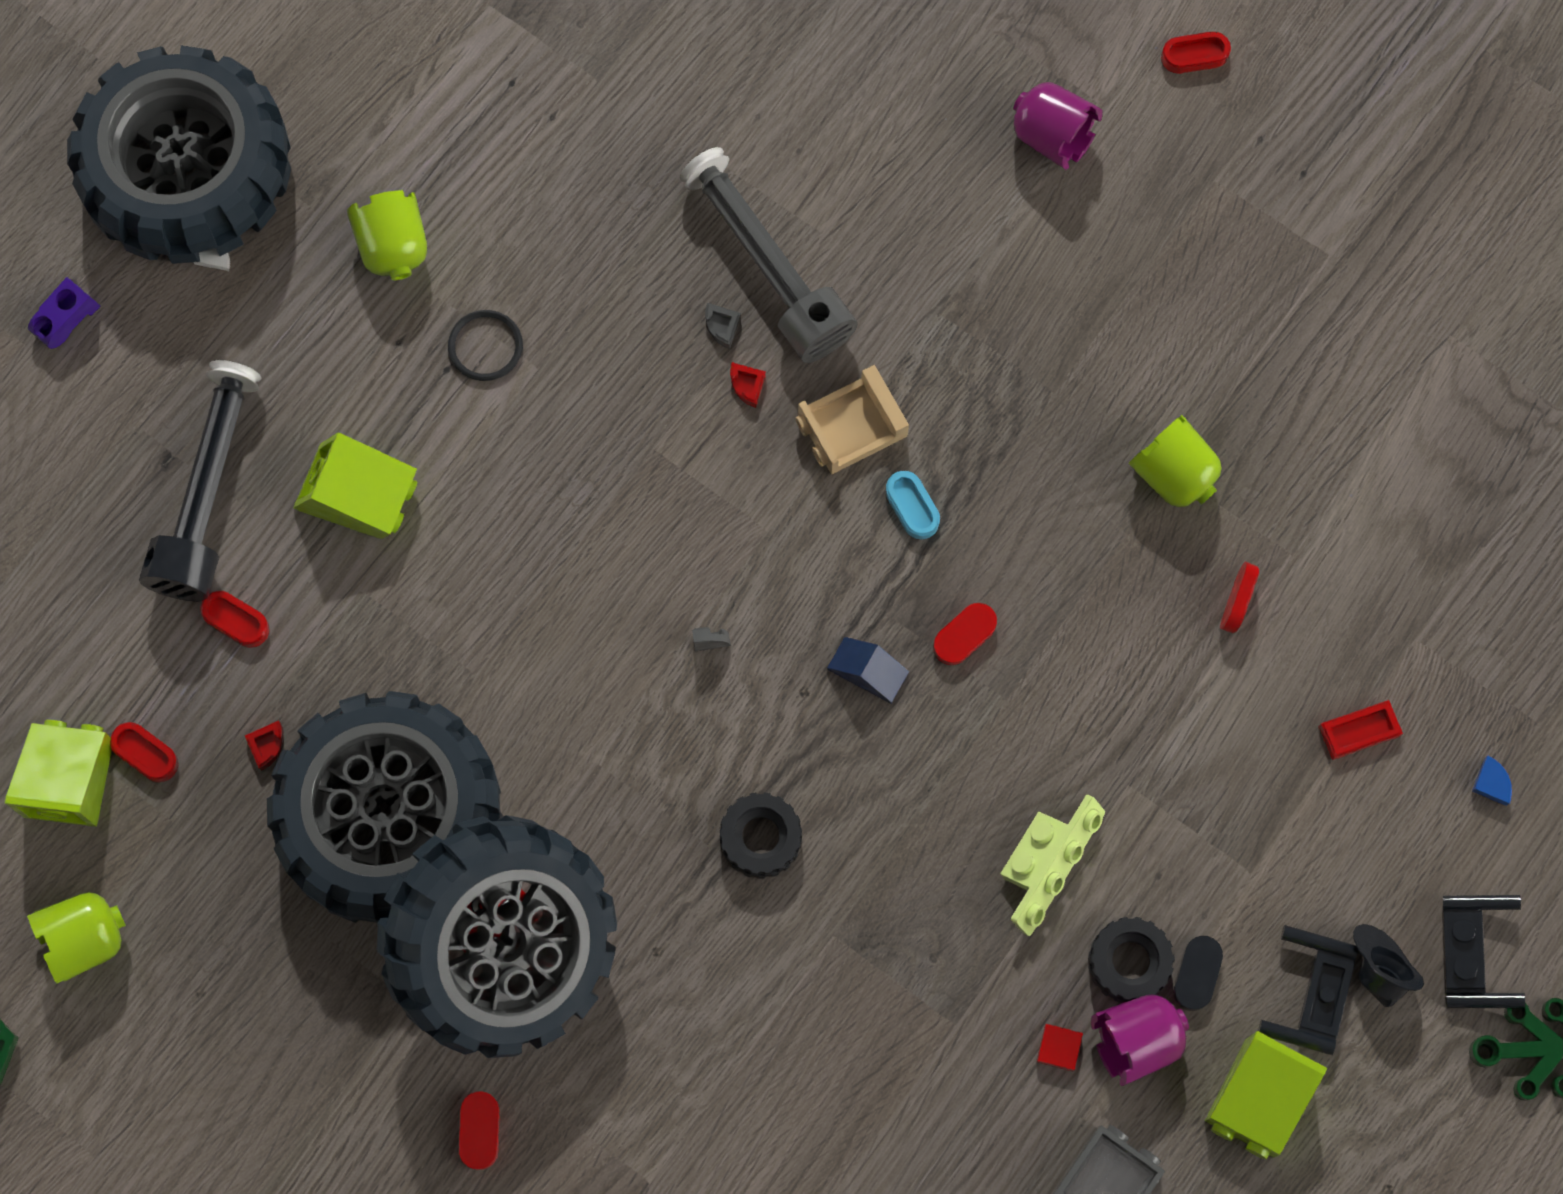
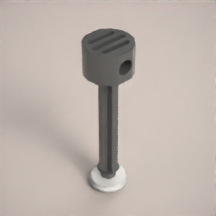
M715 147L700 153L682 170L680 180L686 182L685 186L688 190L702 188L703 194L707 195L788 307V310L778 323L782 334L803 363L818 361L838 349L855 332L858 326L857 320L833 287L826 286L813 292L810 291L730 181L728 173L723 172L729 163V157L723 155V149Z

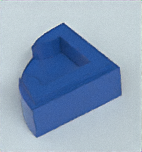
M1486 756L1472 792L1507 806L1510 804L1512 797V785L1509 775L1498 761L1490 756Z

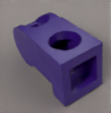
M66 277L31 318L28 330L48 348L54 349L66 341L71 331L87 314L92 316L101 306Z

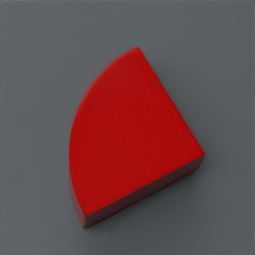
M732 362L730 375L735 393L744 403L756 408L766 378V371Z
M279 720L245 735L258 768L261 771L269 767L281 752L284 732Z

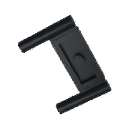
M1443 896L1447 1008H1525V993H1486L1482 910H1521V896Z
M1284 925L1281 940L1317 950L1298 1023L1299 1029H1293L1261 1019L1258 1031L1276 1040L1333 1055L1358 948L1354 944Z

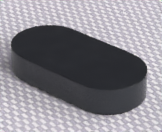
M1195 937L1184 949L1173 994L1178 1005L1185 1010H1201L1212 999L1223 960L1222 948L1212 937Z

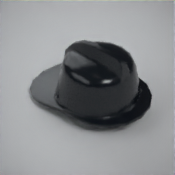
M1361 924L1355 927L1353 940L1363 956L1359 971L1360 982L1384 1007H1392L1409 990L1417 991L1422 989L1425 984L1423 977L1411 965L1401 948L1389 935L1372 925Z

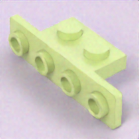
M1090 795L1085 796L1069 824L1038 811L1000 873L1006 881L1028 890L1011 917V921L1023 934L1031 936L1035 928L1043 922L1046 910L1054 897L1063 889L1066 877L1074 864L1078 863L1081 859L1084 848L1092 834L1100 828L1105 810L1094 797Z

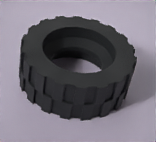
M755 792L750 793V796L740 797L733 806H729L725 817L723 816L721 821L720 845L725 859L732 864V868L737 872L741 871L745 876H756L758 879H765L766 876L771 875L774 877L779 875V872L782 870L786 871L790 867L791 862L796 860L801 848L802 828L799 816H796L794 808L790 803H785L783 798L772 796L771 793L757 794ZM759 817L773 821L779 830V841L776 847L763 854L750 851L742 839L745 825L752 819Z
M1123 917L1116 922L1112 921L1107 924L1094 939L1088 955V959H1090L1089 973H1092L1094 984L1100 987L1105 996L1109 995L1117 1002H1128L1142 996L1158 994L1168 983L1174 970L1172 965L1175 962V956L1171 950L1173 946L1171 941L1167 940L1166 933L1162 929H1158L1155 923L1144 921L1140 917H1134L1133 919ZM1122 943H1138L1148 952L1150 964L1143 976L1136 979H1128L1121 976L1115 970L1112 961L1113 953Z

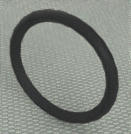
M478 310L464 316L455 324L448 340V354L455 368L464 376L479 381H492L508 374L517 365L523 350V338L515 322L507 315L493 310ZM481 317L496 318L504 322L513 332L516 344L515 352L510 362L499 371L487 374L476 373L467 369L461 364L455 351V342L460 330L470 321Z

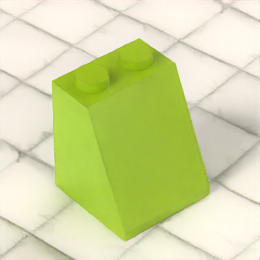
M337 432L320 443L293 508L382 539L391 535V532L396 533L404 517V514L400 512L405 500H410L417 486V481L413 480L417 469Z
M45 720L44 725L32 723L11 780L5 804L23 818L97 827L112 752L110 746L111 737L106 732H103V727L91 724H82L81 729L67 728V723L58 720Z
M1256 1031L1244 1040L1205 1121L1213 1125L1211 1131L1216 1135L1232 1141L1235 1137L1247 1143L1245 1149L1253 1155L1267 1160L1268 1156L1277 1157L1283 1151L1327 1068Z

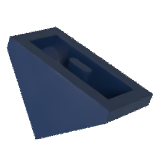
M844 637L827 667V670L892 704L909 674V671L879 645Z

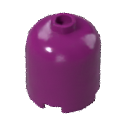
M1051 82L1040 83L1027 93L1022 92L1013 106V110L1016 111L1014 116L1016 136L1022 142L1065 170L1069 168V163L1067 162L1073 160L1077 163L1087 151L1096 136L1095 133L1091 132L1094 121L1101 122L1103 117L1102 109Z
M1154 994L1142 996L1091 1016L1092 1030L1099 1028L1102 1040L1101 1043L1096 1044L1097 1051L1109 1075L1112 1078L1118 1075L1121 1077L1119 1079L1121 1086H1125L1171 1065L1180 1059L1185 1052L1186 1031L1189 1030L1187 1018L1181 1009L1176 1010L1167 999Z

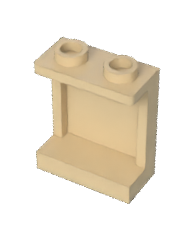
M875 365L863 370L861 379L807 405L806 401L799 403L798 416L795 417L798 428L803 436L810 435L815 444L812 447V451L821 467L826 465L831 475L907 437L909 429L907 420Z

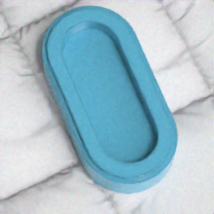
M909 471L894 473L888 479L886 485V497L910 536L916 539L930 538L937 532L940 523V514L922 482L914 473Z

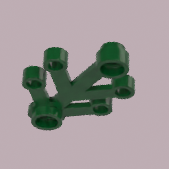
M1552 998L1546 1001L1541 1010L1543 1017L1549 1022L1559 1021L1563 1025V1000ZM1525 1003V1008H1521L1523 1011L1521 1019H1516L1512 1015L1511 1008L1504 1009V1016L1512 1024H1521L1540 1041L1500 1043L1495 1037L1484 1035L1471 1043L1469 1055L1473 1063L1483 1068L1491 1067L1501 1059L1542 1057L1526 1077L1518 1079L1513 1087L1517 1098L1528 1101L1537 1097L1540 1085L1563 1058V1039L1532 1014L1529 1006ZM1551 1003L1559 1006L1560 1015L1558 1017L1551 1015L1549 1012ZM1480 1046H1486L1489 1049L1490 1056L1488 1059H1483L1479 1056L1478 1048ZM1560 1075L1552 1081L1551 1089L1555 1096L1563 1099V1092L1559 1089V1082L1563 1079V1075ZM1523 1082H1528L1532 1086L1530 1096L1523 1094L1521 1091V1084Z

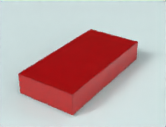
M1389 700L1323 722L1318 726L1332 760L1403 735Z

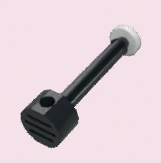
M226 360L211 361L209 366L212 370L206 373L208 379L219 386L213 389L214 395L174 535H158L150 539L139 578L141 585L147 589L184 601L200 602L208 599L219 556L211 548L202 545L241 403L245 399L242 392L257 391L259 387L255 382H259L262 379L261 375L254 369Z

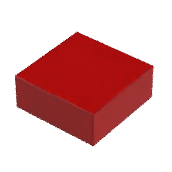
M1045 1024L1036 1062L1073 1072L1083 1033Z

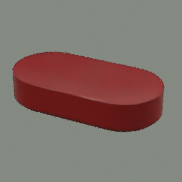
M1213 31L1174 37L1165 43L1161 54V61L1168 71L1177 74L1218 68L1227 62L1231 52V44L1225 35Z
M1246 561L1241 566L1232 587L1221 620L1220 629L1234 634L1240 628L1259 576L1258 566Z
M211 592L208 599L203 600L201 603L200 611L205 622L238 644L253 648L261 645L267 639L270 628L265 616L228 592Z
M973 603L967 606L936 635L933 644L936 658L946 665H957L967 659L993 635L997 625V616L994 610L984 603Z
M126 722L117 726L112 732L110 746L113 752L147 779L153 782H165L171 779L177 772L179 763L175 752L139 724Z
M477 1091L469 1094L462 1102L460 1109L459 1155L462 1162L474 1170L489 1168L496 1161L499 1152L500 1107L497 1100L487 1092Z

